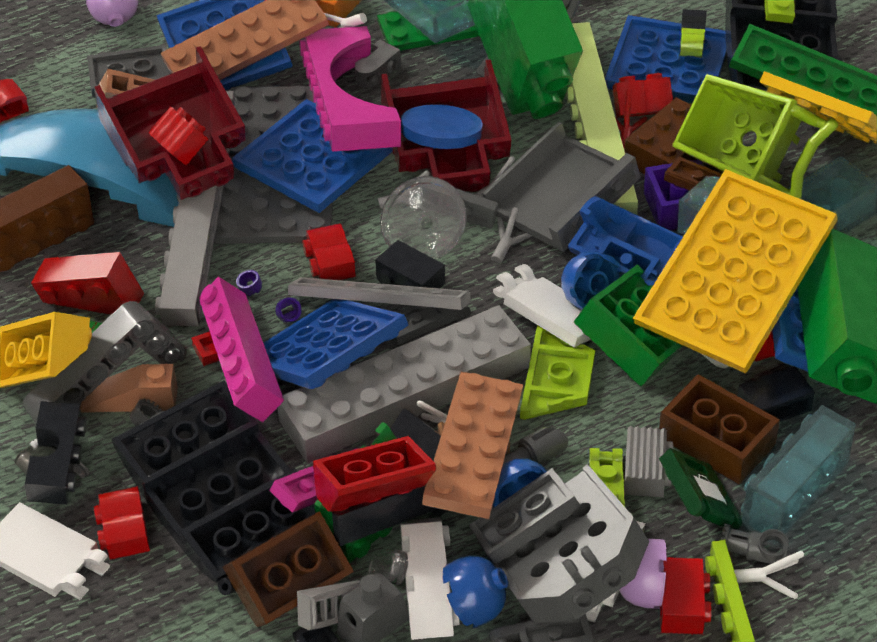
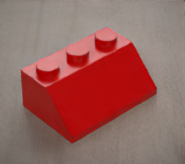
M409 436L314 460L316 497L327 511L331 512L343 511L350 506L364 502H377L383 497L394 494H406L415 488L423 487L427 484L436 471V463Z

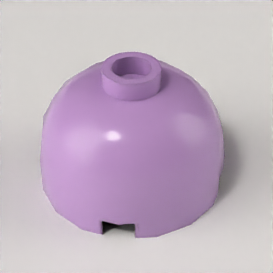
M86 0V5L96 21L116 27L122 25L123 22H127L135 15L138 0Z
M648 539L649 544L635 579L622 587L620 593L626 601L634 606L660 609L659 606L663 602L666 572H663V561H666L665 540Z

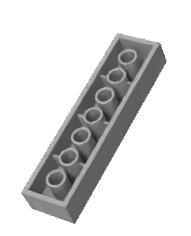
M498 305L349 367L342 372L335 373L325 379L326 382L318 388L308 389L301 387L282 395L284 401L277 407L279 422L308 464L377 434L375 430L382 421L390 428L403 408L416 416L426 413L427 411L417 406L418 401H423L434 408L452 402L461 371L503 380L528 369L531 358V344Z

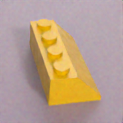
M52 312L0 326V388L56 377L88 349V344L92 337V330L89 327L90 318Z

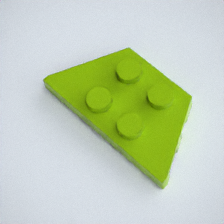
M537 325L520 408V419L526 420L587 405L595 361V350L584 344L574 348Z

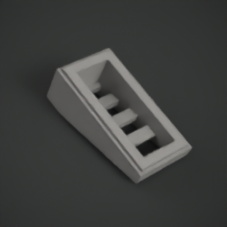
M360 581L297 591L298 626L307 630H314L338 623V596L341 595L342 600L346 594L360 585ZM331 598V612H328L327 599ZM318 601H320V614H317Z

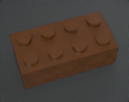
M69 165L0 199V272L11 269L14 264L26 258L35 257L40 251L52 245H58L65 238L77 232H83L94 224L87 183Z

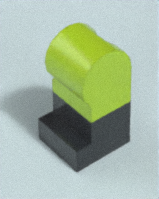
M682 10L680 56L702 58L707 11Z

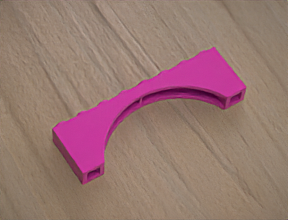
M367 26L320 29L304 37V40H299L300 56L303 57V66L306 67V76L309 79L313 102L316 103L320 127L323 128L324 141H329L332 152L401 147V120L396 108L381 106L358 99L342 90L335 83L342 74L354 68L358 60L367 58L371 54V36Z

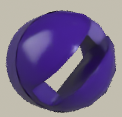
M255 270L243 271L236 279L239 290L244 292L246 296L258 294L262 289L261 278Z
M292 297L281 299L275 308L277 317L283 322L297 320L302 311L299 301ZM292 305L294 310L282 314V309Z

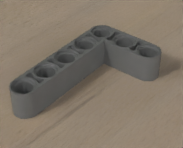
M135 301L126 302L92 333L88 349L56 377L43 379L27 394L23 401V407L33 421L37 423L41 401L80 404L139 347L160 364H173L179 360L182 362L186 357V349L164 324Z

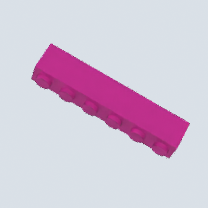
M218 276L212 284L207 285L203 289L199 300L234 406L264 422L284 401L246 294Z

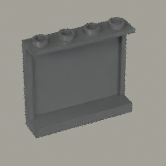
M558 122L492 183L482 195L486 199L498 202L496 217H500L508 223L512 209L514 207L518 208L514 223L515 227L565 252L568 249L569 243L583 224L580 214L582 206L594 196L614 204L641 176L634 156L626 153L620 160L610 157L566 136L562 122Z

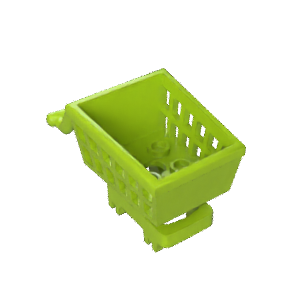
M706 74L672 147L723 172L727 169L802 199L804 174L818 146L838 128V122L835 119L827 121L797 105V101L794 99ZM801 121L810 126L819 128V130L808 139L792 172L789 190L778 183L782 175L777 171L791 142L798 145L800 138L795 133ZM753 131L757 136L756 142L752 146H744L743 136L747 132Z

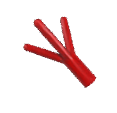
M630 88L626 89L624 125L616 118L618 129L621 132L620 137L624 151L625 139L647 121V117L644 116L630 126L632 91Z

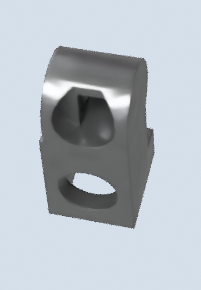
M382 40L377 41L373 45V53L355 63L357 84L363 88L374 87L381 82V74L387 73V76L400 68V49Z

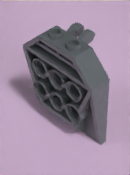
M588 464L582 468L583 471L565 483L581 506L574 510L568 518L558 521L545 530L539 538L531 540L517 549L511 557L494 564L496 568H501L505 572L509 588L534 623L579 619L635 579L649 544V540L635 518ZM478 541V543H479V545L481 546V548L483 549V551L486 553V555L488 556V558L490 559V561L493 563V561L491 560V558L489 557V555L487 554V552L485 551V549L483 548V546L481 545V543Z

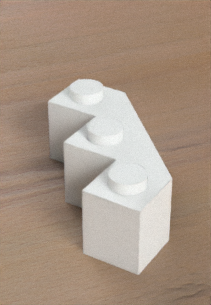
M440 517L413 519L400 523L411 640L454 636L453 626L460 625L459 618L447 597V594L450 593V581L443 584L442 578L443 568L447 564L445 546H450L449 526H442Z

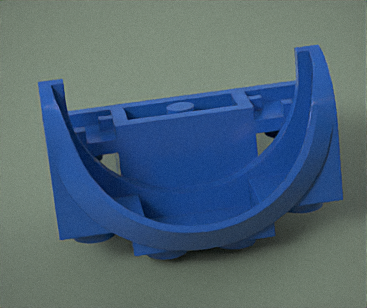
M594 196L580 209L583 224L569 243L568 248L570 252L576 255L582 252L597 251L612 256L621 267V269L617 268L619 277L638 264L644 272L641 275L647 286H651L656 282L683 236Z

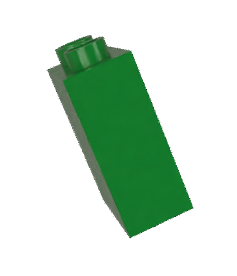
M469 0L467 6L487 56L492 61L495 76L511 114L515 115L530 111L532 118L541 119L558 112L563 106L562 102L569 85L573 81V75L583 53L582 46L563 1Z
M832 229L797 287L809 378L837 388L844 394L857 396L877 404V247Z

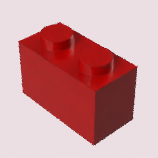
M666 557V561H663V572H666L663 602L660 606L661 633L703 634L704 623L711 622V601H705V594L710 593V573H704L703 559Z

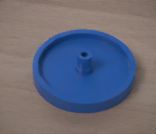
M417 106L404 112L401 117V133L403 136L416 144L438 149L463 148L477 143V140H480L482 136V120L476 114L455 106Z

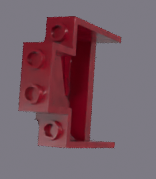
M201 46L196 47L197 64L113 97L106 98L100 85L94 87L99 119L125 165H128L132 173H134L138 183L153 181L166 173L180 200L187 197H196L207 189L214 186H223L234 179L233 162L226 148H235L245 141V125ZM170 106L176 111L179 107L183 108L206 128L203 134L209 138L187 166L168 152L148 133Z
M491 59L485 61L484 77L390 90L387 73L381 74V106L396 108L400 120L404 112L417 106L449 105L463 108L476 114L483 123L481 139L471 146L457 149H438L422 146L408 140L401 133V147H393L392 152L395 155L399 172H415L427 168L429 176L435 177L438 183L465 192H478L489 185L491 172L488 160L510 157L512 141Z

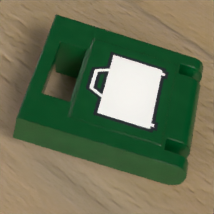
M669 448L659 458L668 479L673 483L690 515L695 517L701 516L703 520L722 527L725 524H729L731 529L735 530L741 527L743 520L711 464L672 448Z

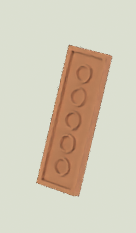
M265 0L161 52V56L170 72L174 73L197 64L196 47L201 46L219 80H222L328 26V18L315 0Z
M460 372L434 458L436 471L426 484L422 505L490 519L522 395L523 384L481 376L477 373Z

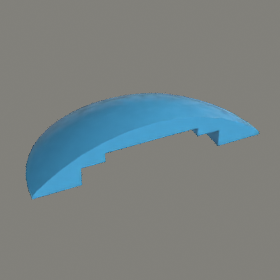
M98 109L47 111L21 117L0 125V175L7 176L12 169L47 176L69 165L87 183V186L109 190L110 199L136 204L140 220L174 227L173 209L174 206L179 205L177 193L167 174L164 173L153 181L138 183L134 173H132L128 165H125L99 119Z

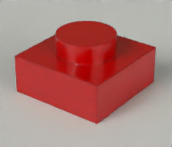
M210 331L191 338L192 346L203 366L219 361Z

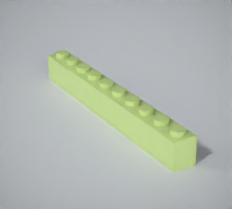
M590 22L573 23L572 25L583 49L573 75V81L566 92L567 103H572L570 105L571 120H577L575 122L576 139H581L579 142L620 160L625 155ZM633 185L614 204L637 215L638 199Z

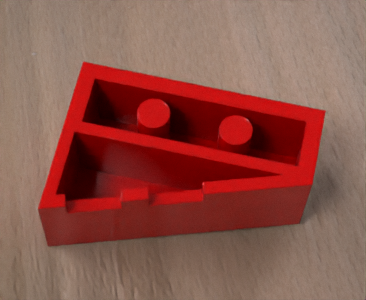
M120 252L45 258L31 282L43 303L110 315L126 302L135 301L140 303L144 295L142 288Z

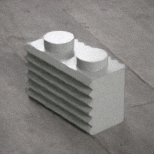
M632 426L628 427L624 495L664 498L665 486L671 487V481L668 479L665 469L659 460L669 448L673 449V442L667 441V430L665 428L660 430L658 427L655 429L652 427L648 429L638 426L635 428Z

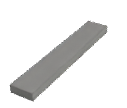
M300 277L288 284V295L458 310H462L470 303V292L462 290Z

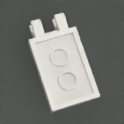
M526 264L515 267V271L520 273L522 278L514 279L507 272L497 275L496 279L501 281L504 287L494 288L493 293L497 297L504 298V305L574 348L591 340L573 323L582 310L566 299L562 288L544 277L536 279L532 269Z
M20 502L0 522V567L54 597L63 590L81 600L89 589L82 585L86 578L78 573L80 569L84 566L103 576L110 568V565L104 562L108 555L98 549L97 542Z

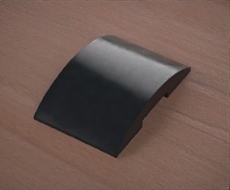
M726 0V53L731 81L760 90H767V87L760 83V79L729 67L731 59L749 24L842 61V58L838 57L835 23L838 18L836 0H794L795 18L793 23L766 21L764 0Z
M225 380L112 438V443L153 513L189 559L216 583L222 578L227 577L223 569L224 565L315 514L314 504L292 513L269 491L275 480L298 471L295 468L289 469L259 431L257 420L234 406Z

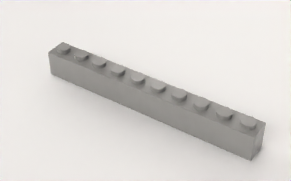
M226 91L236 108L234 91ZM226 148V151L229 155L230 149ZM224 185L220 187L214 186L193 198L187 197L180 200L177 195L179 205L174 206L173 222L175 225L174 228L169 230L170 251H165L164 255L166 272L160 276V290L162 293L161 297H157L155 302L156 315L161 316L162 324L165 326L199 327L202 313L199 296L207 285Z

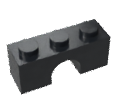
M41 401L36 423L38 446L51 447L56 449V451L48 456H30L25 479L28 502L67 505L69 492H75L77 473L73 472L74 464H80L82 445H78L79 437H85L87 419L81 417L80 404Z

